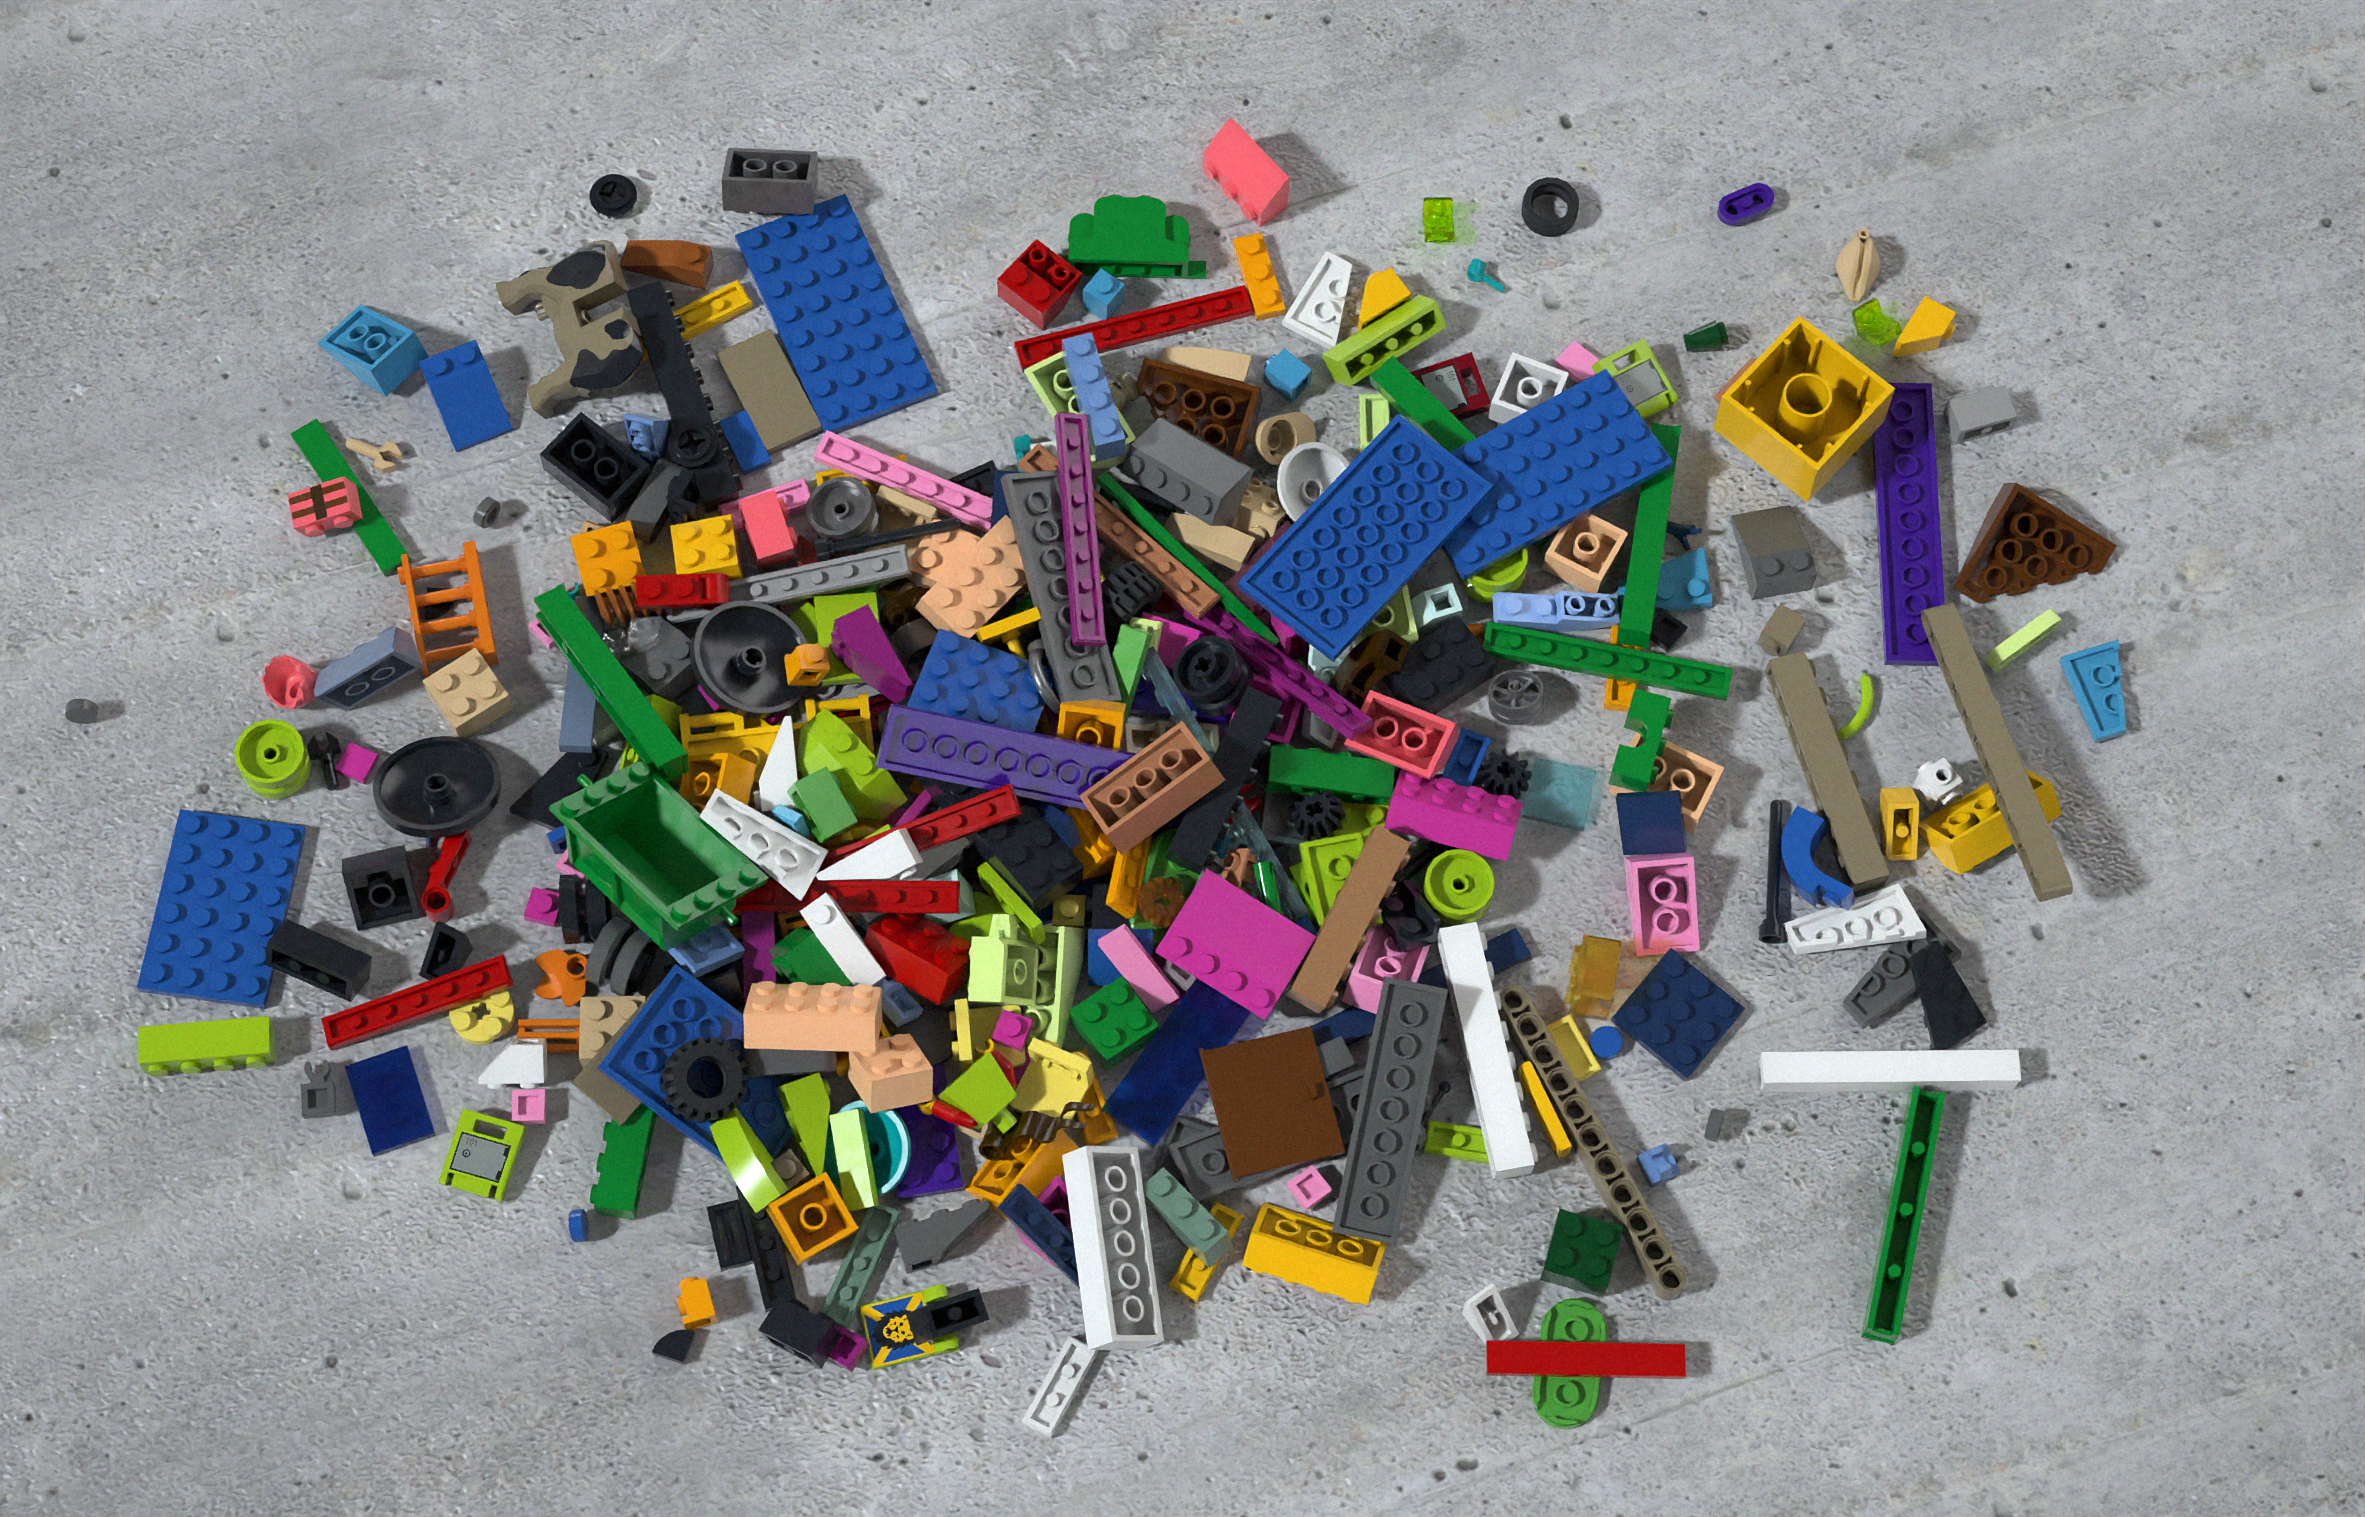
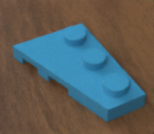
M1704 547L1661 564L1654 612H1661L1663 609L1674 611L1711 608L1713 602ZM1627 578L1618 581L1616 584L1620 615Z
M2119 639L2062 656L2059 660L2095 743L2123 735L2126 731L2124 697L2121 693L2120 681L2122 674L2118 658Z

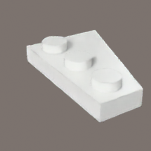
M1326 251L1285 315L1282 326L1327 349L1336 346L1352 264Z

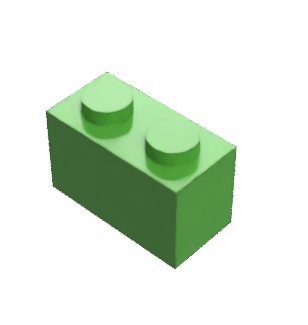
M827 766L794 782L787 791L819 846L851 830L858 822L855 807L850 801H846L840 791L841 784L834 773H830Z

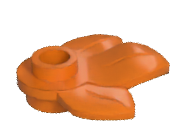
M559 949L550 950L537 956L535 962L546 974L538 983L535 994L540 998L548 1000L561 997L567 1008L580 1002V997H584L586 993V982L588 981L585 979V969L589 957L581 953L568 955ZM576 966L584 968L583 972L578 975L572 973Z

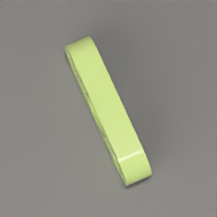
M2052 608L2048 609L1995 647L1985 657L1984 661L1994 672L1999 671L2054 631L2061 624L2062 619Z

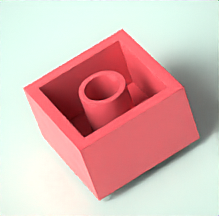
M775 490L740 500L739 515L757 569L763 570L793 560L794 550H797L798 541L793 526L787 527L785 521H788V511L783 497L777 498Z

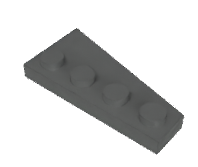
M1920 908L1916 913L1927 930L1926 938L1893 942L1887 951L1885 950L1880 955L1873 968L1862 977L1843 1001L1842 1007L1863 1029L1916 991L1908 957L1931 942L1939 940L1952 964L1961 958L1962 952Z

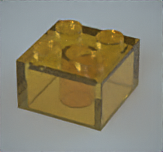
M1583 935L1581 944L1574 945L1568 971L1570 974L1569 984H1567L1564 1003L1570 1004L1568 1015L1571 1014L1572 1016L1602 1021L1607 1020L1614 1001L1622 941Z

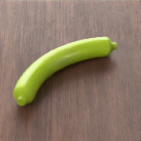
M1863 673L1860 679L1862 698L1859 709L1853 719L1838 730V734H1836L1838 739L1846 740L1855 734L1865 724L1871 713L1874 702V686L1872 678L1867 676L1866 673Z

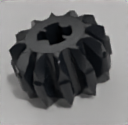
M1506 748L1502 749L1500 756L1492 751L1489 754V760H1482L1480 765L1482 770L1478 772V779L1483 781L1481 788L1485 791L1492 790L1491 794L1511 795L1516 800L1519 799L1520 791L1526 792L1528 790L1529 784L1527 781L1532 776V772L1526 770L1528 767L1527 759L1518 761V751L1509 756ZM1502 773H1506L1507 779L1503 778Z
M1315 788L1312 796L1303 793L1304 801L1294 802L1296 811L1291 813L1295 825L1294 828L1298 834L1304 836L1305 840L1313 841L1315 838L1319 840L1327 836L1334 837V831H1343L1342 821L1346 820L1343 803L1340 798L1334 797L1333 793L1329 790L1321 794Z

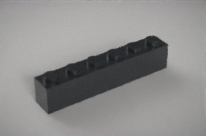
M1248 686L1212 759V762L1225 781L1189 806L1168 848L1166 860L1201 875L1205 866L1211 868L1218 853L1214 849L1217 840L1224 841L1232 824L1227 822L1232 811L1238 813L1245 798L1240 793L1245 784L1251 786L1258 769L1254 767L1257 758L1264 759L1271 745V741L1267 740L1271 730L1277 732L1282 723L1284 714L1280 713L1283 702Z

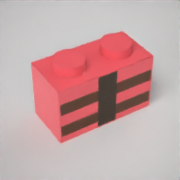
M344 476L287 494L293 527L307 537H318L323 535L326 530L346 528L353 525L354 521L363 519L356 484Z

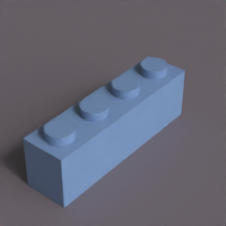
M1092 332L1062 339V357L1080 414H1087L1089 442L1095 461L1098 462L1125 455L1124 432Z

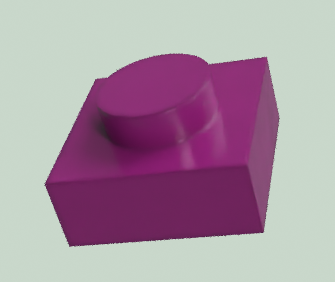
M840 1326L838 1331L842 1336L828 1359L853 1372L870 1344L867 1340Z

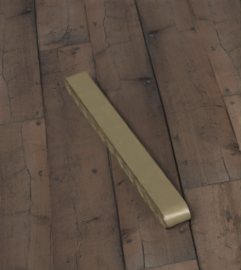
M1951 602L1922 610L1921 620L1923 628L2038 901L2044 902L2072 894L2073 885L2068 869L1955 604Z
M1519 985L1505 987L1500 994L1501 1010H1498L1501 1020L1506 1022L1508 1032L1524 1061H1531L1569 1141L1617 1225L1623 1226L1622 1235L1654 1292L1663 1300L1671 1301L1680 1296L1687 1281L1682 1265L1528 993ZM1510 998L1516 999L1521 1006L1519 1008H1510L1505 1004V1000ZM1522 1026H1531L1536 1031V1034L1527 1036L1521 1032L1520 1028ZM1545 1053L1550 1056L1552 1061L1541 1063L1535 1055ZM1556 1080L1562 1081L1566 1084L1567 1089L1558 1091L1552 1087L1551 1082ZM1577 1108L1581 1111L1583 1117L1574 1119L1568 1115L1567 1110ZM1584 1136H1593L1597 1139L1598 1145L1594 1147L1588 1146L1583 1142L1582 1138ZM1603 1163L1609 1164L1614 1169V1173L1610 1175L1603 1174L1599 1170L1598 1165ZM1619 1191L1625 1192L1629 1196L1630 1201L1621 1203L1616 1200L1614 1193ZM1635 1219L1642 1221L1646 1226V1230H1634L1630 1225V1221ZM1646 1249H1658L1661 1252L1662 1258L1658 1260L1649 1258ZM1665 1276L1675 1278L1678 1287H1666L1663 1284L1662 1278Z

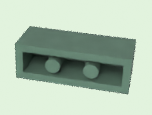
M1164 1167L1143 1184L1145 1204L1208 1268L1233 1248L1229 1232Z

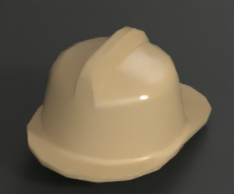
M1290 412L1264 419L1258 423L1254 430L1253 438L1248 439V443L1254 446L1256 452L1271 465H1279L1286 454L1293 448L1304 443L1315 442L1316 430L1313 421L1308 415L1302 412Z

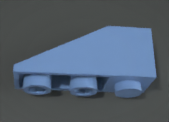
M643 413L624 414L623 419L631 451L650 465L656 464L661 457L664 458L668 449V438L672 432L670 420Z

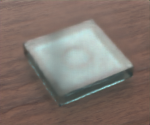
M1535 757L1522 818L1584 831L1596 771Z

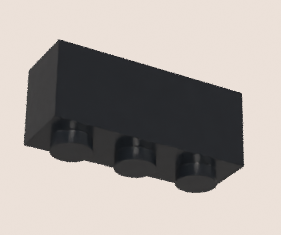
M288 919L267 942L265 965L349 1002L354 999L370 979L372 956Z

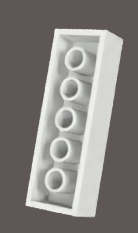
M1084 1146L1062 1155L1088 1350H1137L1163 1342L1164 1336L1138 1147Z

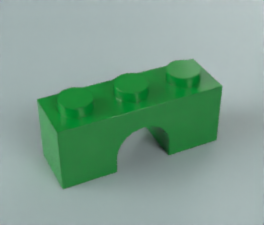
M1635 688L1624 728L1639 733L1644 740V744L1638 747H1628L1619 744L1608 784L1635 792H1646L1648 784H1655L1659 767L1654 766L1656 756L1662 757L1667 739L1661 736L1663 728L1670 729L1674 710H1670L1669 706L1672 698Z

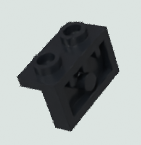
M1408 879L1401 881L1398 893L1390 895L1388 898H1382L1379 908L1382 909L1383 924L1381 926L1392 937L1401 951L1407 953L1436 942L1441 921L1438 913L1431 909L1423 899L1420 891L1414 888Z

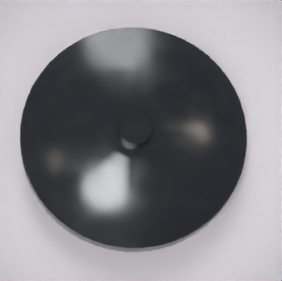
M747 600L722 604L704 617L693 634L690 646V660L698 683L715 703L734 714L756 719L781 715L794 707L809 687L788 685L784 661L786 654H792L797 646L808 644L798 626L789 617L769 605ZM804 672L803 675H810V673Z
M452 736L425 738L400 748L380 766L373 783L375 805L381 818L393 829L403 834L420 838L447 837L474 827L492 812L502 790L500 770L492 754L483 746L473 741Z

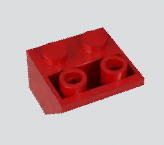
M1036 239L997 279L998 297L1041 330H1044L1063 311L1079 283L1082 273Z

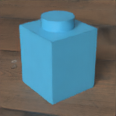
M1100 269L1083 289V307L1102 320L1111 318L1125 301V284L1103 269Z
M1285 348L1278 355L1273 354L1264 365V383L1290 403L1311 383L1312 369Z

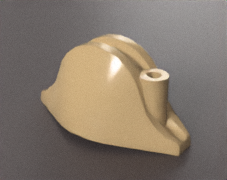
M1865 228L1853 234L1836 259L1837 274L1851 302H1861L1880 272L1879 253L1872 238H1869L1870 232Z

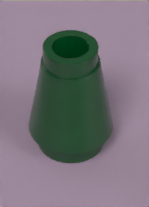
M1716 320L1683 334L1687 352L1722 349V346L1729 345L1723 321L1716 323Z

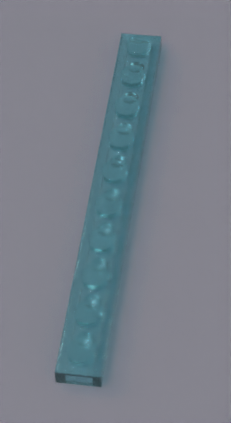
M1153 646L1150 647L1141 672L1146 681L1151 680L1156 688L1154 693L1157 701L1162 707L1167 706L1172 715L1169 717L1172 726L1174 727L1183 721L1212 760L1215 755L1214 749ZM1243 800L1238 813L1232 811L1230 814L1234 821L1231 824L1232 828L1240 840L1244 838L1249 849H1251L1250 853L1256 855L1258 863L1273 861L1282 914L1287 919H1291L1292 922L1296 923L1297 920L1306 915L1308 917L1309 911Z

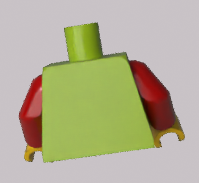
M986 1039L987 1050H980L978 1046H975L977 1061L938 1095L940 1100H936L932 1093V1101L927 1104L918 1103L917 1106L925 1115L933 1114L948 1123L968 1129L974 1127L980 1129L991 1120L1004 1134L1017 1122L1016 1118L1006 1108L1017 1096L1013 1065L999 1051L994 1049V1043L991 1039Z

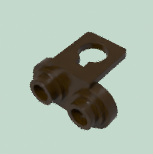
M908 578L896 579L879 588V594L888 601L880 612L882 625L889 631L895 632L901 626L924 617L915 607L931 588L928 586L916 587ZM902 586V590L890 592L893 588Z

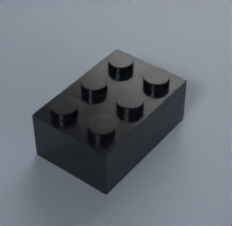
M582 412L540 453L544 471L611 523L637 498L651 473L650 464Z
M1457 616L1408 649L1401 670L1391 672L1381 679L1398 701L1436 715L1492 678L1496 662L1463 620Z

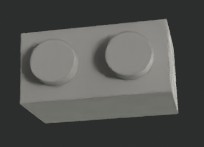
M2006 385L1999 387L1986 386L1978 392L1968 395L1966 393L1956 394L1948 400L1943 412L1955 445L2012 430L2018 417Z

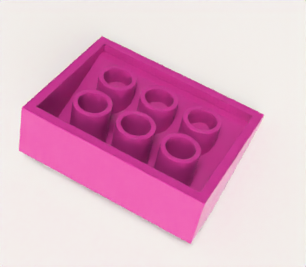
M1206 869L1155 952L1266 1020L1316 936Z

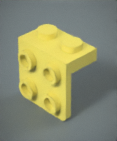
M967 998L954 1000L955 1011H949L951 1031L957 1030L958 1041L952 1042L953 1060H960L962 1073L977 1061L975 1046H978L980 1050H987L985 1040L992 1038L1002 1010L1021 1015V1008L1018 1005L969 1009ZM994 1043V1049L999 1051L1013 1065V1068L1022 1067L1025 1064V1047L1023 1052Z
M1033 1037L1028 1047L1031 1062L1015 1090L1017 1096L1010 1102V1107L1022 1114L1026 1111H1038L1051 1117H1059L1065 1104L1069 1102L1081 1103L1095 1078L1092 1062L1082 1053L1073 1052L1071 1054L1062 1050L1058 1044L1051 1040L1045 1039L1041 1041ZM1077 1111L1067 1112L1063 1119L1072 1120Z

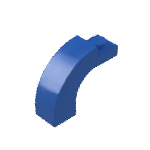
M1797 805L1786 823L1781 843L1782 857L1788 878L1796 892L1814 907L1822 897L1823 901L1833 908H1839L1840 906L1849 911L1855 902L1853 889L1822 873L1813 863L1815 851L1828 832L1825 819Z

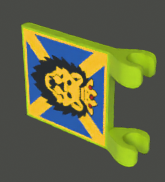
M944 1284L934 1285L922 1291L859 1306L866 1340L870 1344L868 1349L873 1370L960 1350V1343L955 1334H950L917 1346L906 1314L927 1306V1304L949 1298L948 1290Z

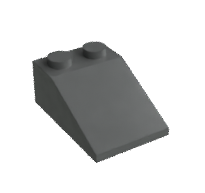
M1790 505L1731 515L1730 519L1752 600L1812 590L1817 577V571L1810 546Z
M652 610L650 611L649 619H646L643 613L638 616L637 622L632 621L606 645L627 674L649 695L655 694L673 702L697 680L690 660L691 640Z

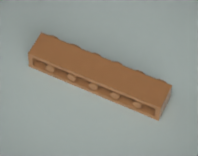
M1379 825L1370 831L1285 996L1318 1014L1325 1007L1329 1009L1332 1007L1339 994L1335 990L1339 980L1345 981L1354 964L1349 962L1353 953L1357 952L1359 954L1368 939V936L1364 935L1365 930L1369 924L1374 926L1382 912V909L1378 907L1382 898L1390 896L1396 885V881L1392 879L1397 869L1402 871L1411 856L1406 853L1411 844L1410 842Z

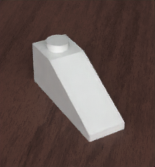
M785 716L759 779L760 791H754L756 810H762V814L770 819L774 818L772 811L778 804L799 813L787 793L793 783L798 781L791 716Z
M901 828L815 875L818 880L889 879L899 876L900 880H903L918 872L915 866L924 861L907 829Z
M825 893L800 911L817 938L853 986L859 984L874 986L887 976L832 896Z

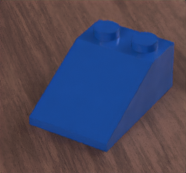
M476 339L418 361L424 380L456 453L513 431Z

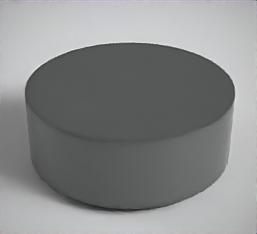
M489 496L483 499L474 513L473 522L483 529L488 528L499 514L500 503Z
M73 699L67 702L65 717L69 721L78 724H89L97 720L98 706L93 701Z
M1715 1108L1711 1109L1704 1135L1706 1140L1718 1141L1725 1111Z

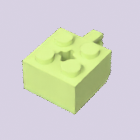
M993 914L989 937L972 936V944L969 950L971 961L970 978L967 983L968 1001L997 1005L1036 1006L1039 950L1033 942L1018 940L1016 916Z

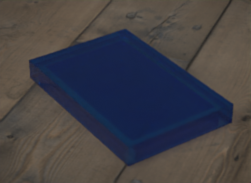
M407 1045L345 1066L374 1157L436 1136Z

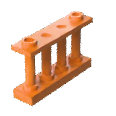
M475 540L462 543L464 554L459 555L457 559L412 567L408 555H401L403 566L397 567L400 584H406L417 650L424 664L421 667L424 678L430 676L429 663L458 658L474 648L483 656L488 666L499 664L479 552ZM462 570V573L468 572L469 582H465L464 586L416 595L414 579ZM467 598V601L473 600L474 610H469V614L421 623L419 607ZM472 626V629L478 628L479 638H474V642L426 651L424 635Z

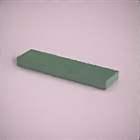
M879 1203V1206L867 1208L820 1311L836 1321L835 1327L839 1328L842 1326L850 1330L860 1308L859 1306H861L891 1240L894 1229H896L901 1218V1211Z

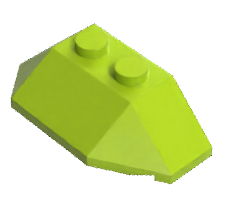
M826 708L801 727L797 770L803 777H806L827 766L829 772L837 776L841 784L840 791L846 801H850L857 812L856 818L885 821L908 801L887 769L878 768L876 766L877 758L842 720Z

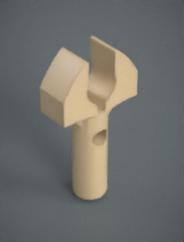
M349 437L346 441L347 449L373 458L375 461L373 465L375 471L382 474L398 470L396 464L385 461L383 457L393 456L403 460L398 446L387 440L384 446L375 447L353 437Z

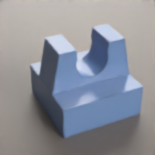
M1666 1143L1636 1157V1161L1649 1187L1676 1177L1681 1172Z

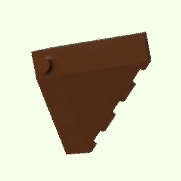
M1144 357L1136 388L1140 395L1145 396L1152 408L1150 412L1155 421L1159 417H1163L1241 462L1263 402L1261 387Z
M2004 483L1987 512L1953 589L1974 602L1982 604L1991 601L1990 597L2004 593L2007 596L2031 591V586L2047 582L2048 585L2072 580V576L2084 572H2088V575L2099 573L2104 569L2117 545L2020 484Z

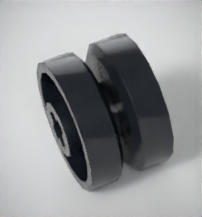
M1205 636L1191 642L1177 657L1173 669L1174 683L1199 712L1207 716L1221 717L1234 712L1238 708L1248 686L1252 688L1254 683L1251 667L1228 640L1219 636Z
M578 874L560 875L558 909L565 944L582 943L586 936V923H588L591 939L596 942L602 929L612 919L611 900L587 877L584 893L582 881Z

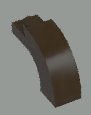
M1383 629L1369 635L1345 657L1335 672L1329 687L1361 710L1369 691L1372 690L1375 684L1385 675L1401 670L1411 643L1390 629Z

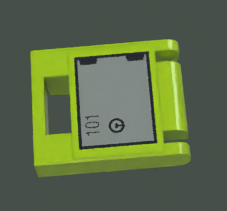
M1644 338L1597 361L1591 366L1595 374L1604 369L1608 370L1643 420L1654 416L1679 401L1675 390ZM1629 355L1628 359L1631 365L1617 371L1613 362Z
M463 1108L439 1178V1184L447 1186L451 1174H454L451 1183L453 1189L490 1199L493 1188L496 1186L497 1190L494 1199L503 1202L527 1128L520 1124ZM479 1122L507 1129L504 1139L501 1140L477 1133L480 1125Z

